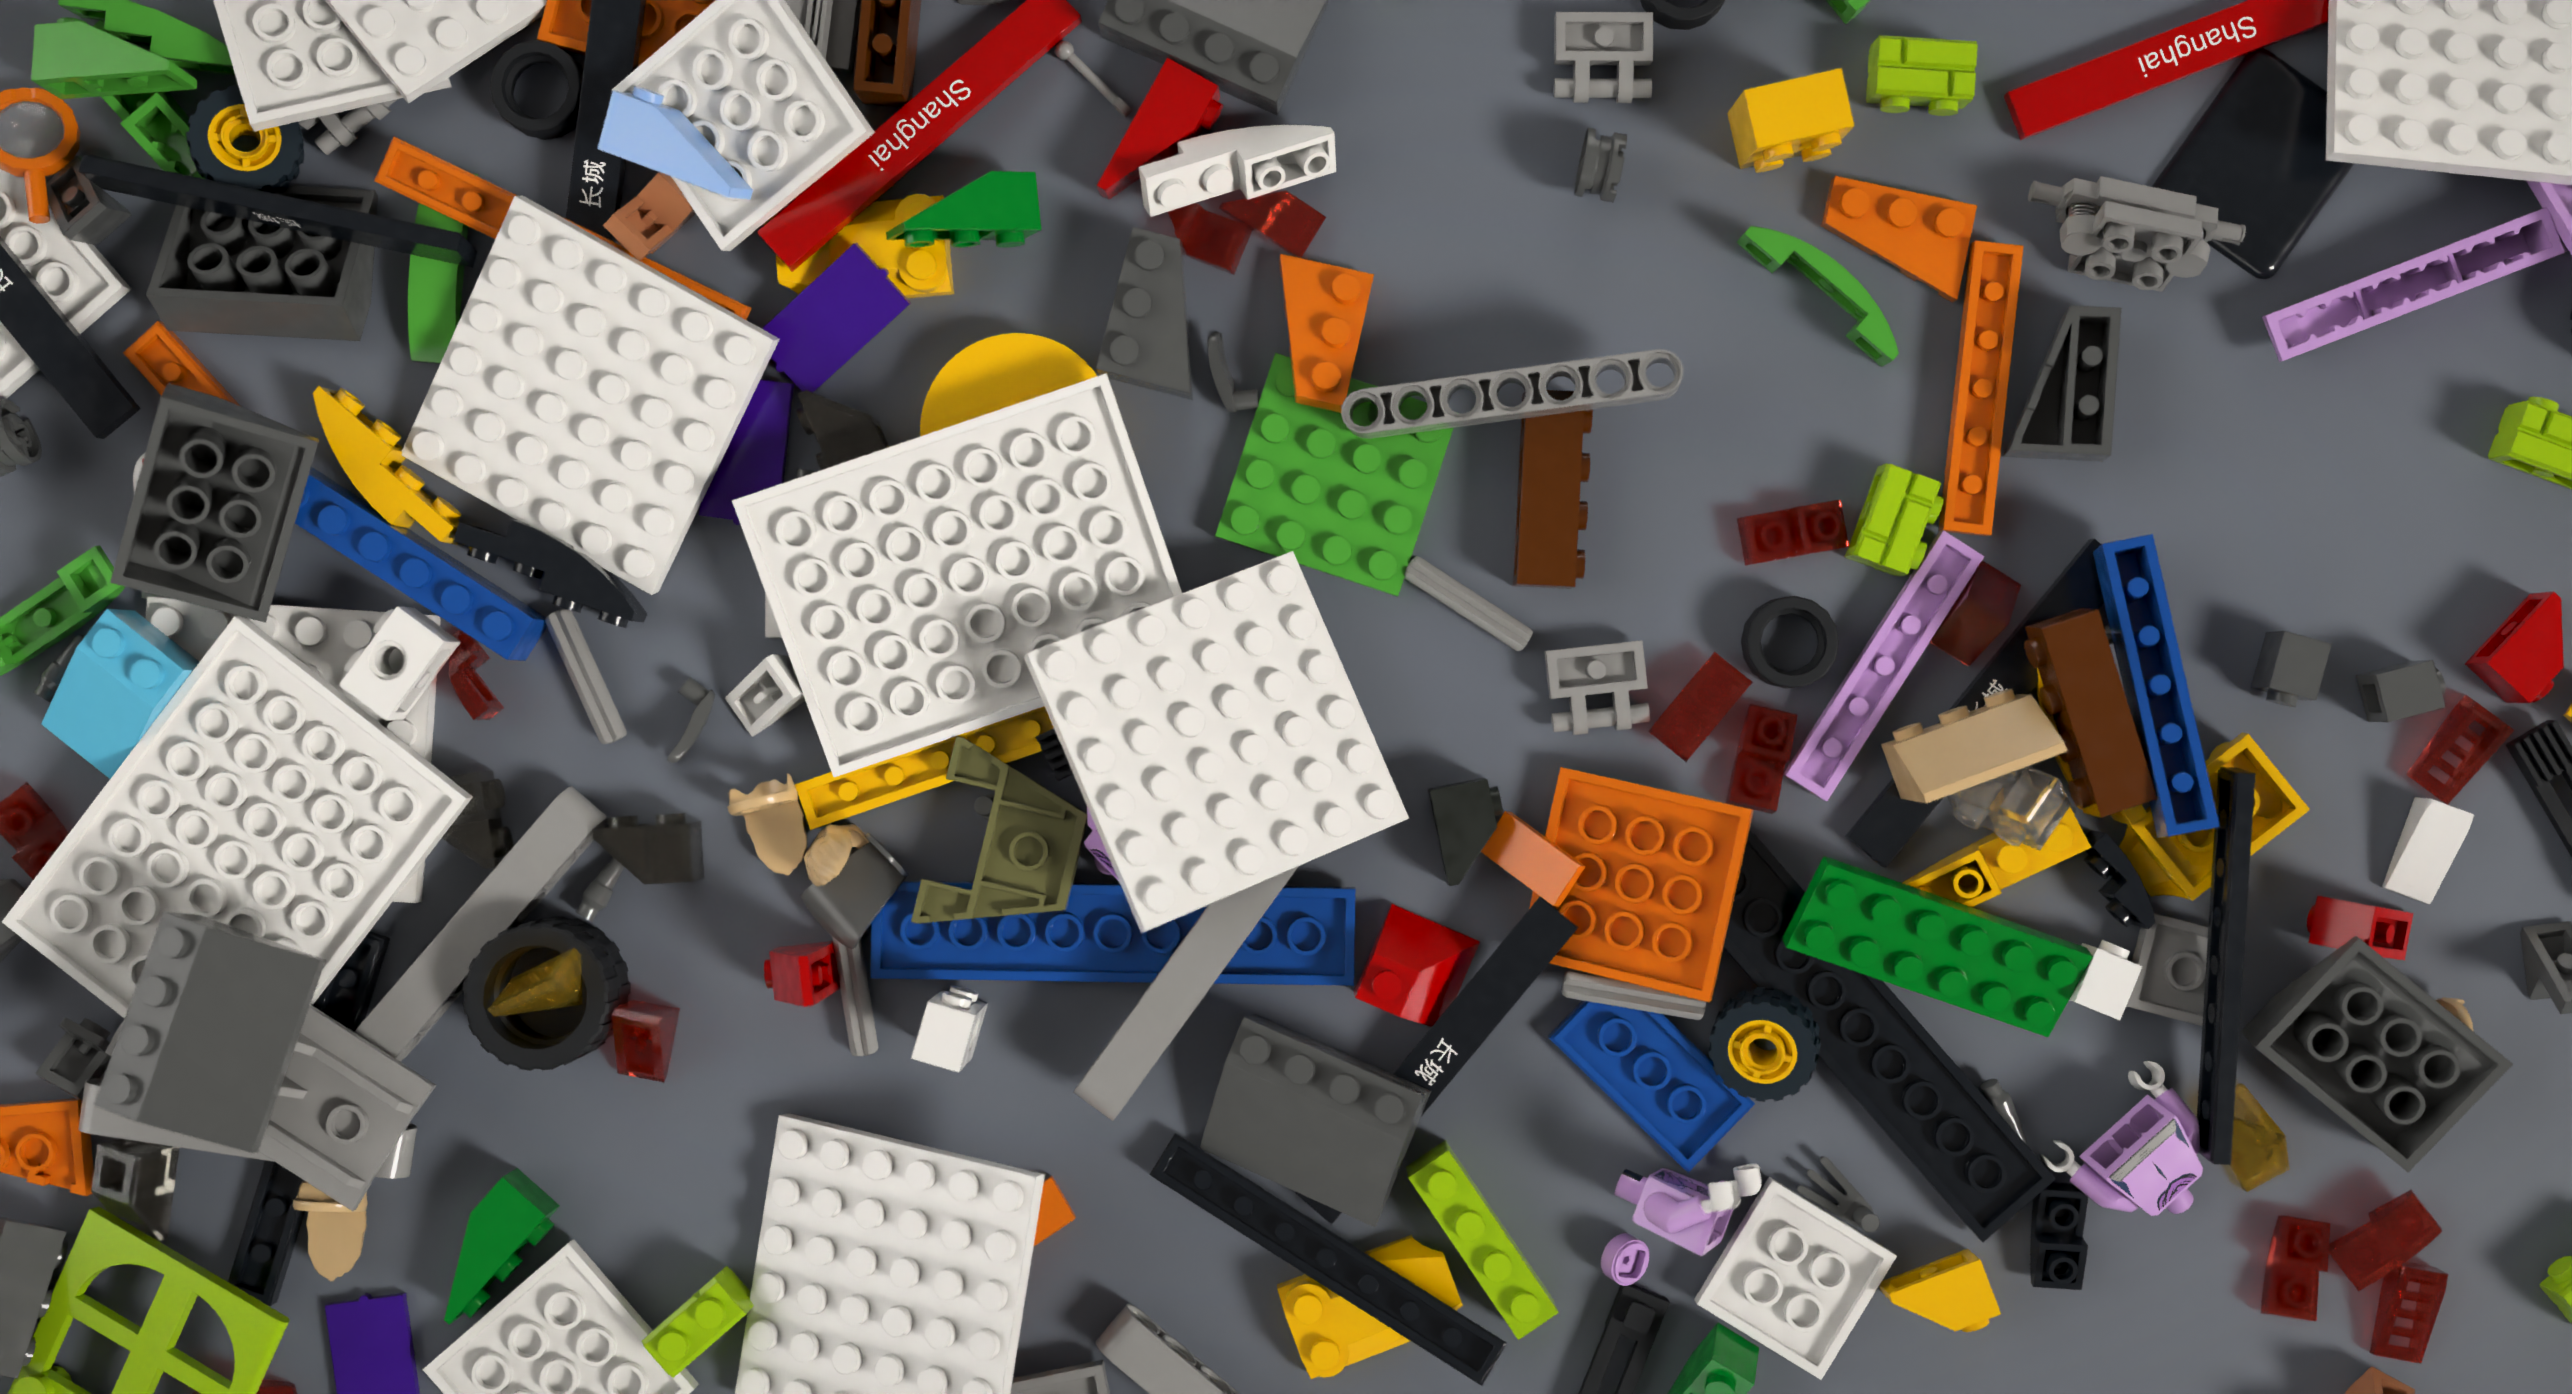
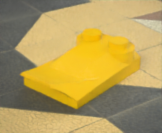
M913 194L904 199L873 202L793 272L776 255L779 284L799 295L846 250L857 242L880 269L886 268L889 271L887 277L906 298L953 295L950 240H934V245L911 248L905 246L904 240H887L886 232L945 197L943 195L927 196L925 194Z
M2242 732L2232 741L2218 745L2210 753L2209 759L2205 761L2215 808L2218 770H2220V767H2238L2255 773L2250 856L2310 810L2248 733ZM2149 806L2145 810L2148 816L2133 826L2127 825L2125 836L2119 847L2133 865L2146 892L2151 897L2166 895L2193 901L2211 887L2215 828L2157 838Z
M1412 1234L1364 1252L1457 1311L1463 1306L1444 1253L1424 1246L1415 1240ZM1306 1274L1277 1284L1285 1317L1310 1379L1318 1376L1324 1378L1335 1376L1345 1366L1410 1342L1401 1334Z

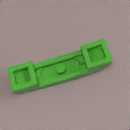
M421 203L418 204L415 224L458 232L467 239V225ZM410 254L408 335L412 361L441 363L461 318L460 309L465 266Z
M1750 226L1737 240V244L1771 273L1775 272L1787 260L1858 322L1846 334V337L1881 367L1892 362L1899 354L1890 326L1876 302L1861 283L1829 255L1801 239L1768 228Z
M101 546L92 547L57 571L60 576L59 578L0 617V676L31 660L75 632L105 609L125 589V586L110 583L114 567Z

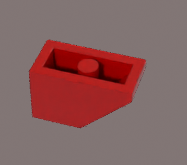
M2555 592L2530 593L2465 663L2470 670L2506 703H2534L2539 701L2552 690L2554 686L2553 678L2564 668L2561 597Z
M2317 895L2316 904L2311 907L2307 916V930L2310 933L2308 943L2338 949L2357 936L2382 957L2405 961L2414 913Z

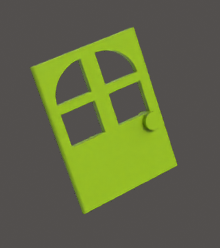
M100 1206L89 1209L52 1292L49 1308L40 1319L33 1335L36 1345L32 1359L26 1367L22 1366L19 1377L14 1378L8 1394H92L73 1383L69 1373L64 1368L52 1366L73 1318L130 1351L111 1394H154L163 1372L200 1394H257L290 1319ZM131 1264L148 1267L164 1274L141 1327L85 1294L93 1279L105 1269L115 1265ZM197 1296L204 1299L216 1311L230 1335L235 1360L232 1381L175 1348Z

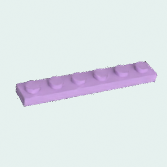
M1944 530L1937 533L1925 552L1920 566L1910 575L1783 773L1785 777L1821 800L1828 801L1985 556Z

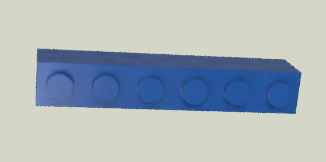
M311 466L295 524L506 660L526 661L547 628L545 616L410 529L391 525L368 502Z
M2153 534L2102 544L2093 551L2124 693L2158 798L2149 802L2157 838L2220 827Z

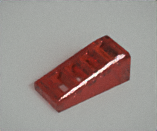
M2465 695L2447 716L2406 775L2448 805L2515 730L2472 698ZM2474 720L2485 727L2480 736L2468 728ZM2460 735L2473 743L2468 752L2455 743ZM2447 750L2462 760L2457 768L2441 757ZM2433 765L2450 776L2445 784L2428 773Z
M2387 1258L2369 1353L2421 1364L2446 1291L2449 1274L2433 1266ZM2409 1281L2420 1283L2419 1292L2407 1290ZM2403 1299L2416 1301V1309L2402 1308ZM2397 1317L2413 1320L2412 1328L2395 1325ZM2391 1335L2410 1338L2409 1347L2389 1344Z

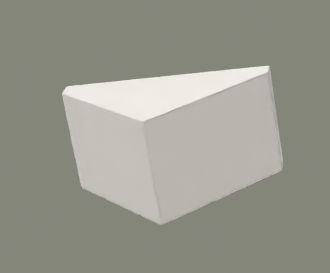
M778 654L766 657L725 697L752 737L805 701L791 660L787 655Z

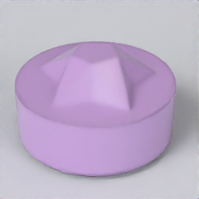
M1631 1234L1617 1235L1606 1245L1601 1257L1602 1271L1605 1276L1619 1285H1631L1638 1281L1645 1273L1649 1263V1250L1644 1242Z

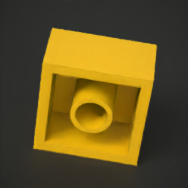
M1842 68L1746 89L1727 113L1739 168L1743 169L1754 166L1756 173L1782 167L1784 165L1783 159L1800 155L1803 162L1825 158L1832 154L1831 148L1842 144V139L1854 127Z

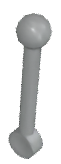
M1061 41L1056 45L1055 54L1062 60H1068L1123 117L1126 118L1132 112L1128 104L1118 97L1074 54V48L1070 42Z

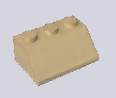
M2006 689L1986 696L1984 698L1986 706L1970 712L1966 705L1945 711L1938 715L1940 723L1923 729L1921 722L1899 728L1892 732L1894 740L1881 744L1900 798L1921 803L1935 801L2067 752V748L2063 739L2032 694L2014 695L2013 689Z

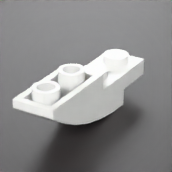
M1270 125L1231 129L1177 142L1178 155L1139 167L1143 206L1149 216L1152 217L1241 189L1247 200L1334 173L1336 172L1335 135L1331 127L1311 125Z

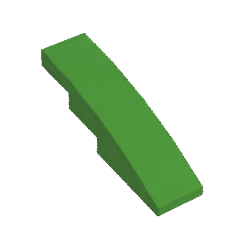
M58 0V5L81 18L104 20V31L129 43L149 45L150 52L170 60L181 69L236 76L226 44L208 33L159 10L128 0Z
M100 19L93 27L104 31L105 21ZM168 91L101 96L123 120L120 124L162 170L202 178L196 170L187 143L186 132H189L190 129L188 125L189 117Z

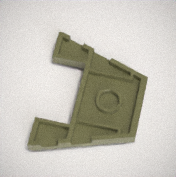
M956 736L946 779L994 790L995 795L972 889L921 879L911 922L920 924L1067 910L1086 831L1087 813L969 740Z

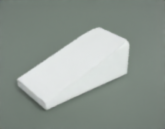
M2415 797L2382 888L2426 904H2431L2470 829L2474 814L2433 799Z

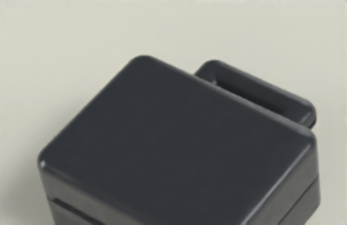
M2261 48L2245 55L2152 187L2197 196L2196 204L2218 208V220L2245 225V236L2239 246L2213 239L2207 243L2255 278L2268 279L2277 273L2355 163L2326 161L2327 91L2271 51Z

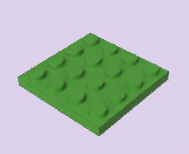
M1275 353L1258 403L1259 407H1257L1215 537L1274 557L1293 551L1299 565L1398 597L1405 577L1404 573L1409 565L1453 428L1372 439L1360 438L1354 435L1345 425L1340 412L1296 403L1290 357ZM1351 378L1347 396L1360 389L1378 386ZM1408 397L1401 405V415L1408 420L1421 418L1427 410V402ZM1371 402L1359 404L1353 411L1352 419L1354 424L1364 427L1371 425L1378 416V408Z

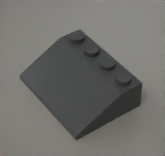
M1108 0L1098 24L1104 39L1162 65L1168 57L1217 84L1219 90L1278 116L1329 0Z
M290 186L283 192L280 190L275 193L377 215L378 195L375 190ZM176 205L146 296L168 331L360 341L371 304L375 247Z
M168 383L160 398L110 583L266 623L319 439L219 397Z
M163 911L94 1106L135 1122L246 1152L258 1153L326 960L201 915Z
M2357 936L2350 939L2274 995L2240 1031L2257 1050L2407 1172L2438 1143L2513 1065L2507 1058Z
M1259 1015L1245 1016L1242 1019L1225 1061L1200 1149L1376 1227L1431 1091Z

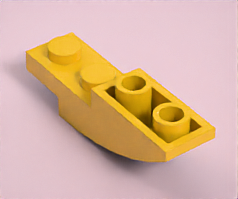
M318 386L312 394L327 441L339 464L368 503L393 526L409 528L416 520L440 542L458 545L459 543L453 540L459 525L458 519L462 514L445 499L439 496L435 500L432 499L421 489L425 482L412 470L401 465L406 459L401 455L403 448L397 443L401 436L385 422L377 419L373 423L361 412L365 405L344 388L334 391Z
M2066 801L2024 822L2018 820L1945 857L1902 883L1966 906L1974 907L2002 894L2001 889L2092 847L2069 803Z

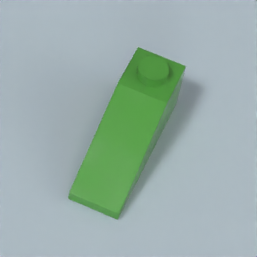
M64 17L57 19V23L35 24L31 81L60 99L197 89V79L170 60L97 29L83 20Z

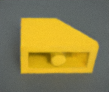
M1969 1249L1888 1278L1879 1285L1881 1292L1893 1304L1953 1331L1972 1332L1982 1329L1990 1323V1318L2001 1314L1982 1262Z

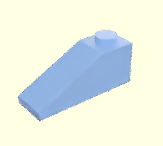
M634 86L633 94L618 91L612 92L597 149L728 198L751 200L753 189L680 110L662 104L664 95L638 86Z

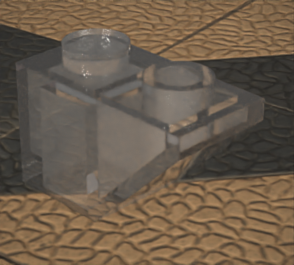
M2028 766L1946 796L1954 810V817L1963 825L1972 829H1978L1981 826L1995 832L1999 838L2008 844L2020 846L2022 843L2037 850L2042 849L2071 806L2059 778Z

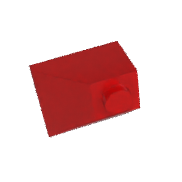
M1391 903L1354 989L1355 998L1398 1017L1432 1027L1457 997L1480 941Z

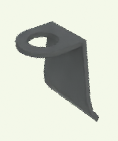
M869 833L864 835L869 842L849 856L837 877L823 886L816 887L812 883L800 895L807 909L818 923L838 942L850 949H854L866 929L908 876V873Z

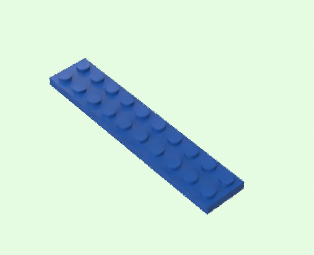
M903 881L871 923L870 978L1152 983L1207 906L1141 933L1121 884L1073 883L1067 910L917 924L911 922L921 881ZM936 881L970 890L973 886V882ZM1284 886L1213 984L1354 986L1355 887Z

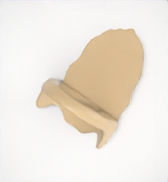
M787 773L786 784L773 779L759 783L749 794H743L736 789H731L728 793V812L733 816H744L746 830L754 843L757 856L773 872L787 876L790 875L792 870L797 868L799 863L802 862L807 848L804 814L799 804L798 792L791 775Z
M828 824L818 833L806 851L804 862L808 878L816 887L826 885L839 875L850 856L852 847L860 849L869 842L857 825Z
M303 1181L300 1184L296 1199L293 1200L294 1210L308 1211L306 1221L308 1254L318 1274L329 1281H334L337 1277H342L345 1273L349 1272L361 1255L364 1234L367 1228V1192L357 1209L351 1211L308 1182Z

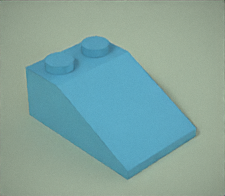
M106 609L76 647L41 725L111 779L198 665L199 661L135 610Z

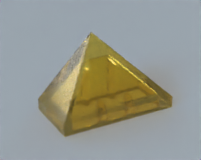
M573 948L513 977L488 1008V1011L494 1017L582 1005L581 954Z
M2239 1083L2236 1085L2230 1166L2243 1190L2248 1192L2290 1168L2286 1135L2245 1085Z

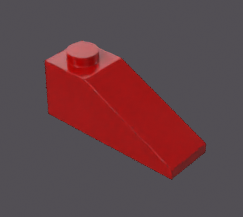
M1167 57L1097 184L1100 195L1108 200L1140 179V166L1172 157L1178 153L1177 142L1199 136L1203 128L1211 130L1223 108V104L1218 102L1220 99L1219 86Z
M833 941L781 946L769 951L770 959L764 962L765 983L768 989L773 988L774 1000L801 1007L814 1006L840 989Z

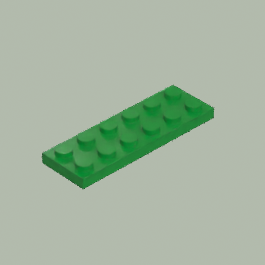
M1823 856L1782 938L1785 947L2045 1037H2049L2093 957L2087 947Z

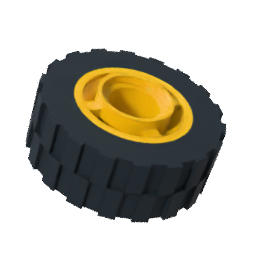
M238 85L228 86V89L223 91L216 90L210 93L209 98L205 101L201 100L196 105L197 110L194 115H190L188 121L190 129L186 133L192 160L202 178L205 177L207 180L273 194L280 190L282 192L290 187L289 183L293 178L296 180L300 173L299 166L304 162V143L299 122L254 132L250 125ZM243 135H251L260 140L259 146L250 152H242L235 149L233 143L238 137Z
M1757 987L1753 991L1747 992V990L1739 992L1734 999L1730 998L1724 1004L1722 1012L1719 1011L1709 1038V1042H1711L1708 1050L1709 1058L1713 1060L1712 1068L1716 1075L1721 1076L1723 1084L1729 1089L1733 1088L1742 1097L1755 1098V1101L1765 1102L1768 1099L1779 1101L1783 1100L1787 1095L1791 1094L1793 1096L1798 1093L1800 1087L1803 1084L1807 1085L1810 1081L1812 1072L1816 1068L1821 1047V1038H1818L1820 1029L1817 1021L1814 1022L1812 1018L1813 1013L1807 1006L1804 1007L1799 1002L1800 999L1794 995L1789 996L1783 993V990L1776 988L1774 990H1767L1765 987ZM1759 1038L1768 1039L1776 1048L1773 1050H1763L1756 1046L1754 1040Z

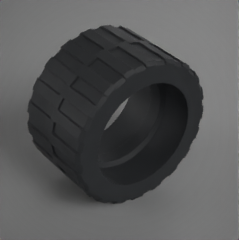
M550 917L506 929L499 933L495 939L489 940L480 949L481 951L478 956L473 958L468 968L467 979L464 980L463 985L464 1014L467 1015L470 1024L468 1026L473 1036L475 1035L480 1041V1046L487 1053H492L498 1058V1061L506 1065L511 1064L519 1067V1069L528 1071L533 1069L544 1071L554 1069L562 1064L566 1065L605 1044V1040L614 1035L620 1027L619 1023L622 1017L626 1015L629 1006L627 1004L628 995L631 994V982L628 981L627 972L629 970L626 961H623L617 945L605 936L606 933L597 927L594 928L586 924V921L580 919ZM548 947L567 956L579 969L585 982L587 1003L584 1016L579 1026L564 1036L549 1037L534 1031L521 1020L512 1003L510 982L514 967L524 953L535 948Z

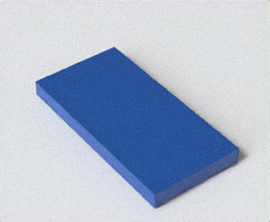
M1582 1000L1548 1035L1555 1045L1688 1173L1755 1105L1748 1096L1746 1098L1738 1095L1736 1090L1733 1088L1729 1089L1723 1084L1721 1076L1716 1075L1712 1068L1714 1063L1663 1014Z

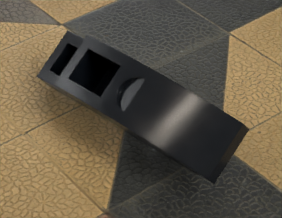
M511 520L506 536L478 526L459 522L453 541L469 546L468 556L496 564L497 558L500 556L515 561L513 571L541 579L543 572H545L539 590L555 595L552 604L581 613L583 605L600 610L599 620L623 628L627 627L628 621L645 622L646 611L616 575L602 568L587 555L574 550L573 546L569 543L558 540L541 530L516 520Z

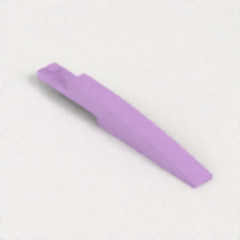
M2548 207L2273 312L2262 318L2278 360L2282 362L2567 252L2568 249L2557 233Z

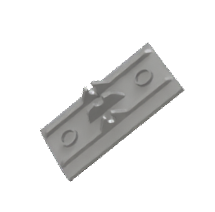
M310 1004L258 1151L343 1206L354 1211L366 1194L372 1180L413 1117L432 1093L436 1084ZM123 1022L115 1032L105 1052L112 1056Z

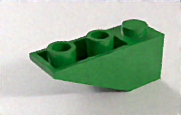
M990 171L886 232L887 240H904L905 246L911 248L934 245V240H950L951 246L957 248L977 246L980 244V240H995L996 246L1001 248L1022 246L1025 244V238L1042 230L1036 172Z
M518 1168L504 1175L469 1215L444 1321L449 1325L463 1314L472 1318L490 1299L491 1295L485 1290L496 1278L504 1282L522 1263L523 1259L517 1254L528 1242L533 1246L537 1245L555 1225L549 1218L560 1205Z
M1717 1323L1693 1351L1667 1394H1747L1755 1385L1759 1347L1722 1324Z

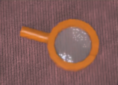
M22 87L0 92V169L14 176L24 177L29 221L43 224L50 221L45 176L56 174L75 157L79 151L81 133L73 110L63 99L58 98L43 88Z

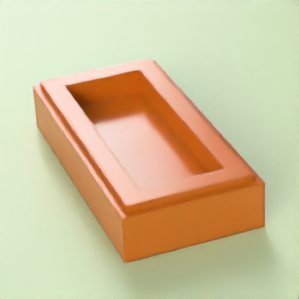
M1509 811L1503 813L1497 823L1496 830L1481 850V853L1552 906L1560 907L1586 867Z

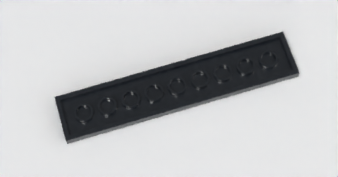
M1749 829L1723 948L1757 987H1765L1767 990H1774V988L1783 990V993L1789 996L1794 995L1800 999L1799 1002L1811 1010L1813 1013L1812 1018L1814 1022L1817 1021L1820 1029L1818 1038H1821L1819 1058L1980 1241L1984 1242L2056 1178L1884 981L1785 947L1782 938L1805 891Z

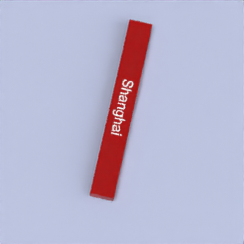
M1026 0L878 127L873 135L821 176L757 231L759 237L793 272L1082 23L1081 15L1067 0Z
M2247 0L2008 91L2004 95V99L2019 138L2023 140L2236 59L2255 50L2328 23L2329 0Z

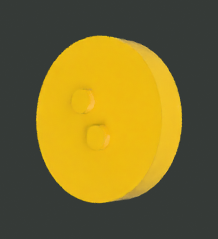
M1009 333L982 339L957 353L946 363L932 382L922 408L920 436L1097 377V375L1077 353L1065 345L1043 336L1027 333Z

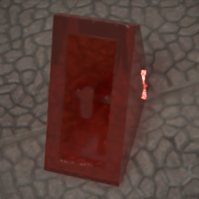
M1982 560L1930 643L1964 665L1970 666L2009 624L2021 584Z
M631 1000L614 1009L612 1025L618 1074L665 1082L680 1013L679 1008Z

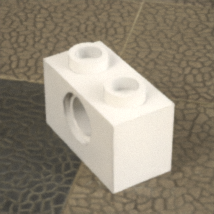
M397 606L395 609L388 610L379 618L373 629L376 635L366 649L361 648L351 656L344 668L347 674L339 684L340 687L385 720L405 719L461 643L416 608ZM396 648L402 652L404 657L403 667L397 673L389 665L390 654Z
M950 986L949 991L941 990L927 1002L911 1059L960 1072L973 1057L988 1003L977 1000L978 993L964 987Z

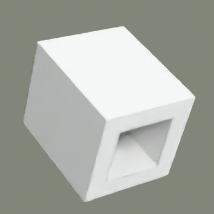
M2101 940L2098 948L2082 943L2081 946L2087 947L2093 957L2069 1000L2121 1020L2143 966L2128 961L2127 958L2130 951L2112 943Z

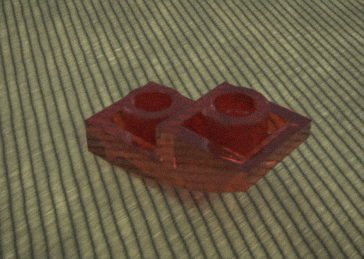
M1841 499L1737 518L1745 566L1849 547Z
M1714 652L1648 732L1687 762L1753 682Z
M1754 704L1748 706L1736 751L1726 804L1774 814L1777 811L1785 764L1790 761L1798 714Z
M28 782L24 783L0 802V834L17 851L11 858L34 880L69 832Z
M2412 1189L2369 1212L2370 1222L2327 1244L2329 1254L2358 1291L2404 1264L2443 1232L2441 1226Z
M2284 1215L2278 1216L2266 1263L2261 1314L2303 1321L2317 1320L2319 1272H2328L2330 1223Z

